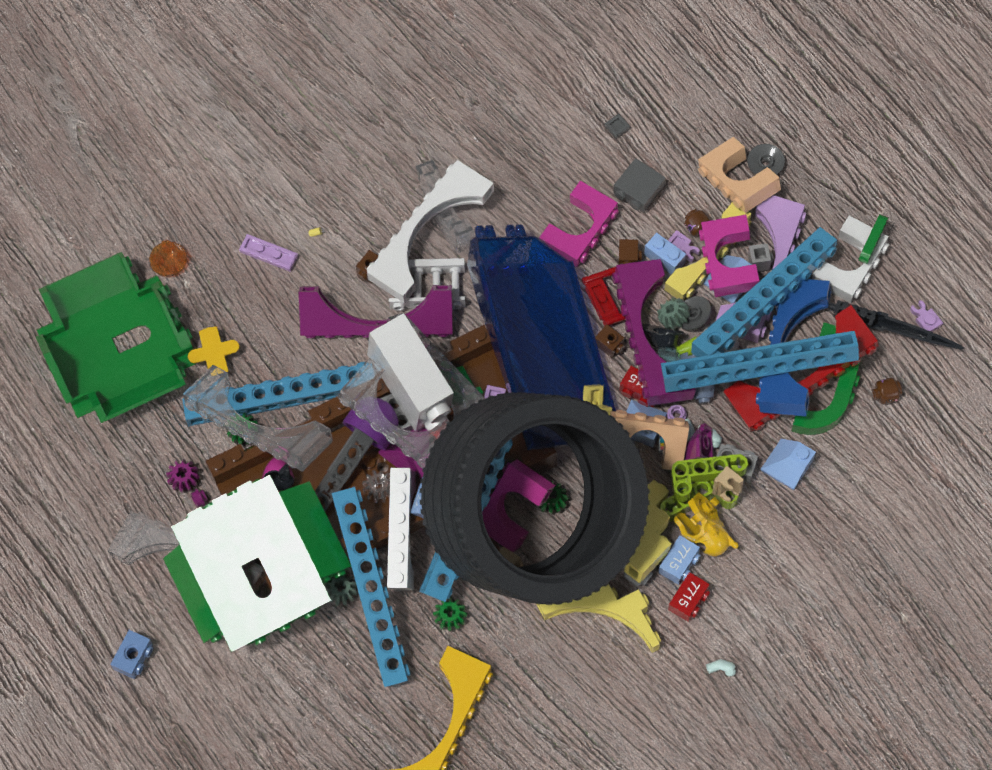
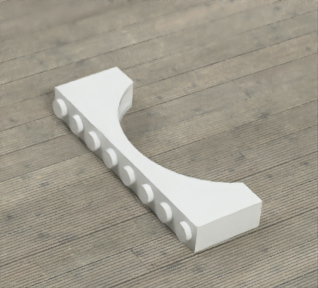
M459 160L451 164L447 168L444 177L437 180L432 192H428L425 195L424 202L414 209L411 218L404 221L398 234L392 236L390 244L380 251L378 259L368 266V280L405 304L416 290L415 282L409 271L408 261L410 249L417 233L432 217L446 209L465 204L484 205L494 192V183Z

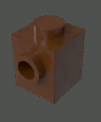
M619 239V265L641 261L642 250H638V240Z
M368 250L355 267L358 278L364 282L367 280L372 284L373 282L368 280L367 268L378 259V255L371 250Z
M606 324L595 337L594 345L613 358L616 354L619 355L623 351L625 337Z

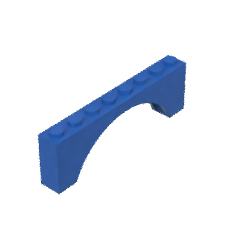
M803 280L794 292L787 294L782 303L776 304L777 315L773 316L774 329L770 331V345L786 342L792 330L802 320L819 310L829 307L831 297L830 281ZM788 372L760 377L759 388L761 390L756 395V404L759 405L761 413L807 416L810 401L808 389L797 383Z

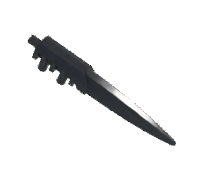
M837 300L836 304L829 302V307L825 309L834 311L833 316H835L852 304ZM855 304L852 305L869 328L881 332L886 330L941 346L960 350L964 349L962 345L921 327L889 317L887 313L871 311Z

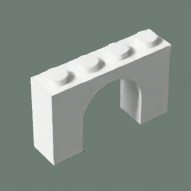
M848 216L840 229L838 238L862 252L872 227ZM882 233L868 264L863 263L856 270L844 271L824 261L819 269H815L812 274V280L830 281L831 293L851 303L854 298L857 299L861 294L862 289L860 287L862 284H867L871 277L870 271L878 266L881 253H886L889 247L887 243L889 236Z

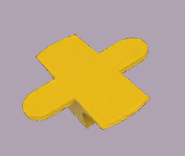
M208 327L200 330L199 335L202 348L191 350L188 353V360L191 363L206 361L210 376H219L229 372L225 356L236 353L239 350V343L236 340L221 342L217 327Z

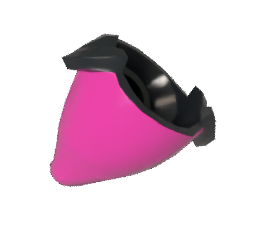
M276 455L272 458L263 472L262 479L270 475L278 491L289 489L294 483V475L290 466L284 461L282 455Z

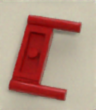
M616 266L582 278V283L586 286L585 291L600 320H603L604 326L626 320L625 316L619 313L602 280L612 276L615 273Z

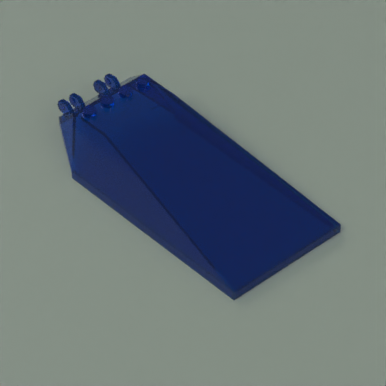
M517 224L515 227L507 225L505 228L506 237H496L492 225H486L485 228L482 225L476 226V238L470 241L467 266L477 302L508 393L522 392L563 395L583 400L584 385L599 384L604 386L602 405L612 407V411L616 412L573 261H568L538 237L527 236L522 224ZM543 425L535 426L522 432L527 450L568 446L558 434Z

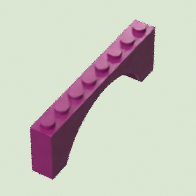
M661 259L616 265L615 273L612 274L613 283L617 284L618 287L617 298L622 303L621 314L626 318L625 329L631 337L629 338V345L631 349H634L635 353L633 355L635 366L638 365L639 368L638 380L643 384L642 395L644 399H647L648 406L691 400L694 398L696 391L695 388L665 392L661 363H666V361L652 349L642 329L641 309L650 294L663 284L665 274Z
M433 285L426 298L417 307L405 314L416 334L420 337H428L430 334L446 337L449 334H453L452 285ZM303 286L299 288L300 336H305L306 338H315L316 336L333 338L335 335H343L345 338L362 335V337L368 338L370 332L394 319L367 320L354 317L333 305L323 294L319 286Z

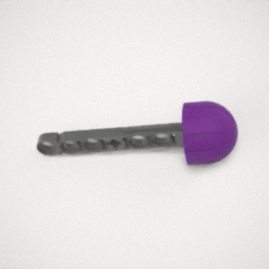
M379 398L363 399L353 406L344 419L343 424L353 433L315 490L317 497H323L324 499L322 505L324 511L327 510L333 501L332 493L338 492L346 484L370 446L373 445L381 450H386L394 438L398 428V418L395 410L388 402ZM351 448H355L357 451L354 458H350L348 455ZM341 464H344L346 467L343 474H339L337 471ZM329 482H331L333 485L332 489H330L328 486Z

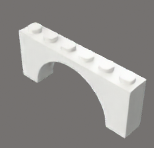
M411 468L390 469L387 588L392 590L413 591L414 570L410 557V511L413 495L416 492L417 473Z

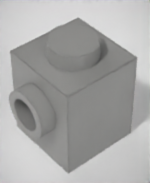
M768 244L749 246L748 260L750 264H756L757 271L769 270L770 264L773 263L772 251L769 252Z

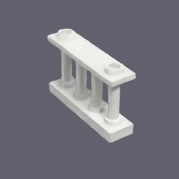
M464 258L409 260L410 274L414 275L416 287L414 298H409L405 304L397 298H389L390 309L395 311L414 309L426 298L422 297L421 275L432 274L433 285H440V275L442 273L452 274L453 309L465 307V296H459V274L465 273Z

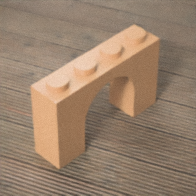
M732 137L699 158L698 171L702 177H706L713 187H717L725 198H729L736 208H740L746 213L780 191V179L768 167L747 180L738 181L728 178L726 176L727 172L746 160L745 146Z
M624 410L611 411L610 415L623 425V429L629 432L630 438L639 431L651 430L658 433L664 439L661 459L662 469L672 470L675 462L684 460L689 432L688 421L678 417L668 419L662 415L652 417L640 412L629 414Z

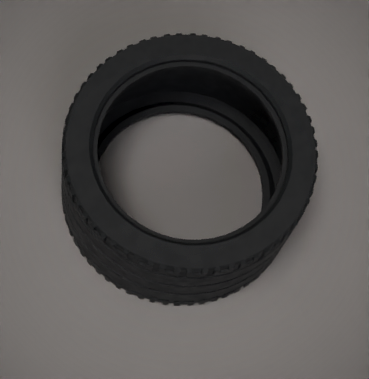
M509 392L497 394V396L492 395L486 399L478 400V403H472L467 409L461 410V414H456L453 417L454 419L446 424V428L440 431L441 435L433 442L434 446L430 448L429 457L426 458V465L422 470L424 474L423 479L420 480V483H422V488L419 491L421 493L420 505H422L420 511L424 518L423 525L426 526V534L429 535L430 543L434 545L435 552L440 555V559L443 562L447 563L446 566L452 569L457 576L462 577L464 581L480 589L529 603L559 605L571 603L573 600H581L585 596H591L592 592L600 591L602 586L606 587L609 581L614 580L616 575L624 570L623 567L628 565L629 559L636 552V547L640 545L639 541L641 536L644 535V526L647 524L648 505H650V500H648V494L650 493V489H648L649 480L646 478L647 470L643 466L644 460L639 455V449L635 447V441L629 437V432L623 429V425L615 420L616 418L608 415L607 411L591 404V402L570 396ZM543 425L558 434L568 444L579 463L584 483L583 507L573 533L559 550L535 564L516 567L501 555L487 533L482 516V488L488 468L499 450L510 439L524 430Z

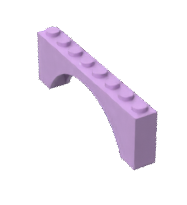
M775 195L757 205L755 216L768 230L774 245L775 262L773 269L794 251L795 245L793 241L794 239L798 240L801 231L798 228L799 224L804 223L807 214L804 212L805 205ZM735 303L721 305L716 320ZM772 312L769 315L765 314L757 326H752L743 339L758 343L759 338H763L767 327L764 324L765 321L770 320Z

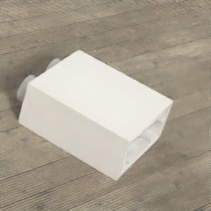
M401 314L370 332L367 355L415 432L426 427L429 433H433L449 422L447 415L451 412L450 407L454 392L405 314Z

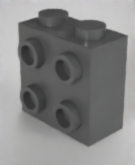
M635 158L614 184L613 193L619 200H625L633 209L644 213L665 187L666 177Z

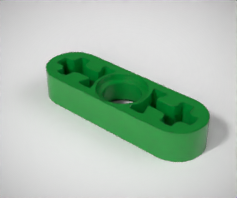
M879 214L858 261L868 264L889 217Z

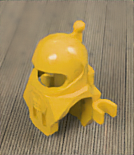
M698 492L688 501L695 515L689 519L686 514L680 512L674 517V521L679 527L681 534L693 543H703L706 547L703 552L712 557L723 554L729 546L737 549L739 544L730 537L715 508L720 502L716 497L709 501Z

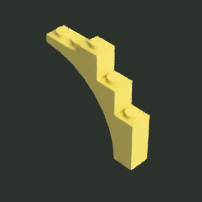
M655 480L648 484V489H650L648 494L650 505H648L649 514L646 518L647 524L643 530L644 535L641 536L639 547L637 546L635 554L631 556L630 562L624 570L626 574L638 583H641L667 556L672 544L665 536L660 535L668 527L670 516L664 510L659 509L661 503L667 499L669 490Z
M608 584L606 587L602 586L600 591L592 592L591 596H585L578 601L573 600L571 603L559 605L536 604L544 620L572 612H591L608 616L631 628L644 640L652 653L660 648L661 639L656 631H652L650 627L652 623L648 615H644L648 610L647 605H649V601L645 594L641 595L639 589L618 599L619 596L615 588H611Z

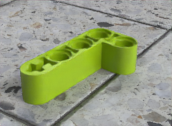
M741 454L675 462L671 470L674 498L679 502L688 501L691 497V483L715 480L722 472L714 468L717 465L725 468L730 464V469L740 477L744 476L748 466L747 458ZM700 467L704 469V472L698 473L695 469ZM683 470L685 474L678 475L675 471ZM685 488L688 492L681 494L678 492V489Z
M714 480L692 484L690 499L698 493V489H705L707 493L702 495L708 500L716 497L720 505L725 509H732L737 504L738 496L734 495L731 491L725 493L734 498L730 502H726L717 494L714 495L712 493ZM686 489L679 491L681 494L688 492ZM674 495L665 499L660 505V509L670 516L669 522L673 521L674 517L680 512L685 514L691 511L689 504L677 501Z

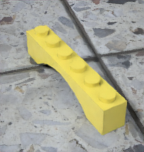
M733 202L723 212L721 217L723 219L746 214L748 226L751 225V213H745L740 208H736ZM736 242L723 246L716 255L717 260L720 257L724 258L729 251L728 247ZM703 257L696 263L686 267L677 268L665 282L664 290L683 301L686 298H691L695 292L694 288L698 284L701 285L706 279L705 263H708L707 257Z

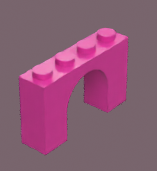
M579 181L570 194V203L591 216L594 222L592 227L583 234L571 235L549 223L539 237V245L575 267L585 262L588 257V251L591 248H595L599 241L598 237L601 234H605L609 227L608 223L611 219L614 220L619 213L618 202L582 181Z
M746 214L701 222L702 230H699L700 241L705 243V246H702L703 257L708 259V263H705L706 273L711 275V279L708 280L710 291L714 290V296L720 297L751 290L759 282L756 264L730 268L722 265L716 258L718 251L723 246L729 243L750 240Z
M518 459L505 465L502 470L504 473L502 478L497 480L494 487L495 491L489 495V503L482 510L483 521L489 537L512 552L521 548L529 532L508 517L504 508L506 494L508 492L520 493L537 506H540L548 500L555 487L554 484Z

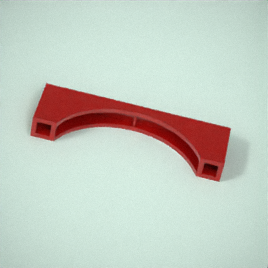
M852 305L835 315L836 334L855 331L859 349V360L819 367L810 376L797 382L808 389L809 396L812 395L813 390L818 387H824L832 377H839L845 372L847 367L857 365L862 357L873 354L877 347H879L878 340ZM739 380L723 392L750 432L762 429L765 426L764 423L770 419L775 420L781 415L761 413L759 405L756 404V395L760 393L761 389Z

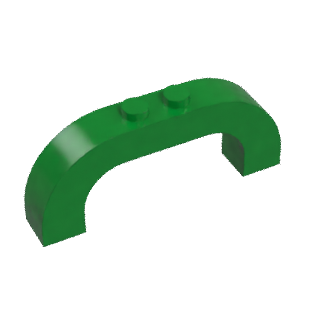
M823 322L820 336L836 334L835 325ZM859 363L853 367L850 365L840 375L833 401L827 408L821 411L808 410L807 416H795L792 432L803 435L822 434L833 429L842 420L848 403L852 404L855 393H852L853 386L857 387L860 376L857 375Z

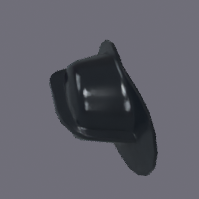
M642 324V329L650 332L653 345L662 351H672V348L675 351L679 335L684 334L683 331Z

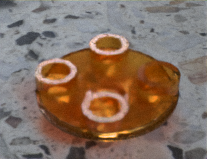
M164 240L153 248L149 261L151 268L158 275L171 277L179 274L185 268L187 255L181 245Z

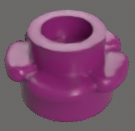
M195 489V492L191 493L193 502L196 507L205 506V501H207L203 490Z

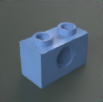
M128 630L110 664L113 670L135 679L137 675L141 674L146 657L149 658L153 651L151 640ZM132 652H138V656L136 658H129V655Z

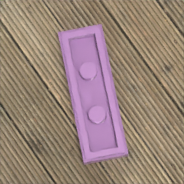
M249 234L246 235L239 249L240 253L291 272L298 258V253Z

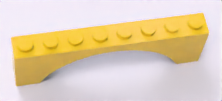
M447 646L439 666L449 681L453 693V714L449 728L442 741L429 755L410 766L393 770L447 769L449 764L447 759L450 754L453 755L458 746L456 741L459 736L462 737L467 727L465 723L467 719L473 717L475 712L473 707L476 701L480 702L484 694L482 689L485 683L489 684L493 676L491 665Z

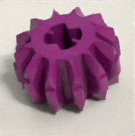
M183 459L179 464L175 460L176 466L169 465L170 472L166 473L167 478H169L167 480L168 484L172 485L173 490L179 488L182 493L185 488L191 491V485L197 486L196 480L200 478L197 473L199 471L198 467L194 466L192 461L187 463Z

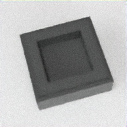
M620 114L604 123V127L615 139L630 130V125Z

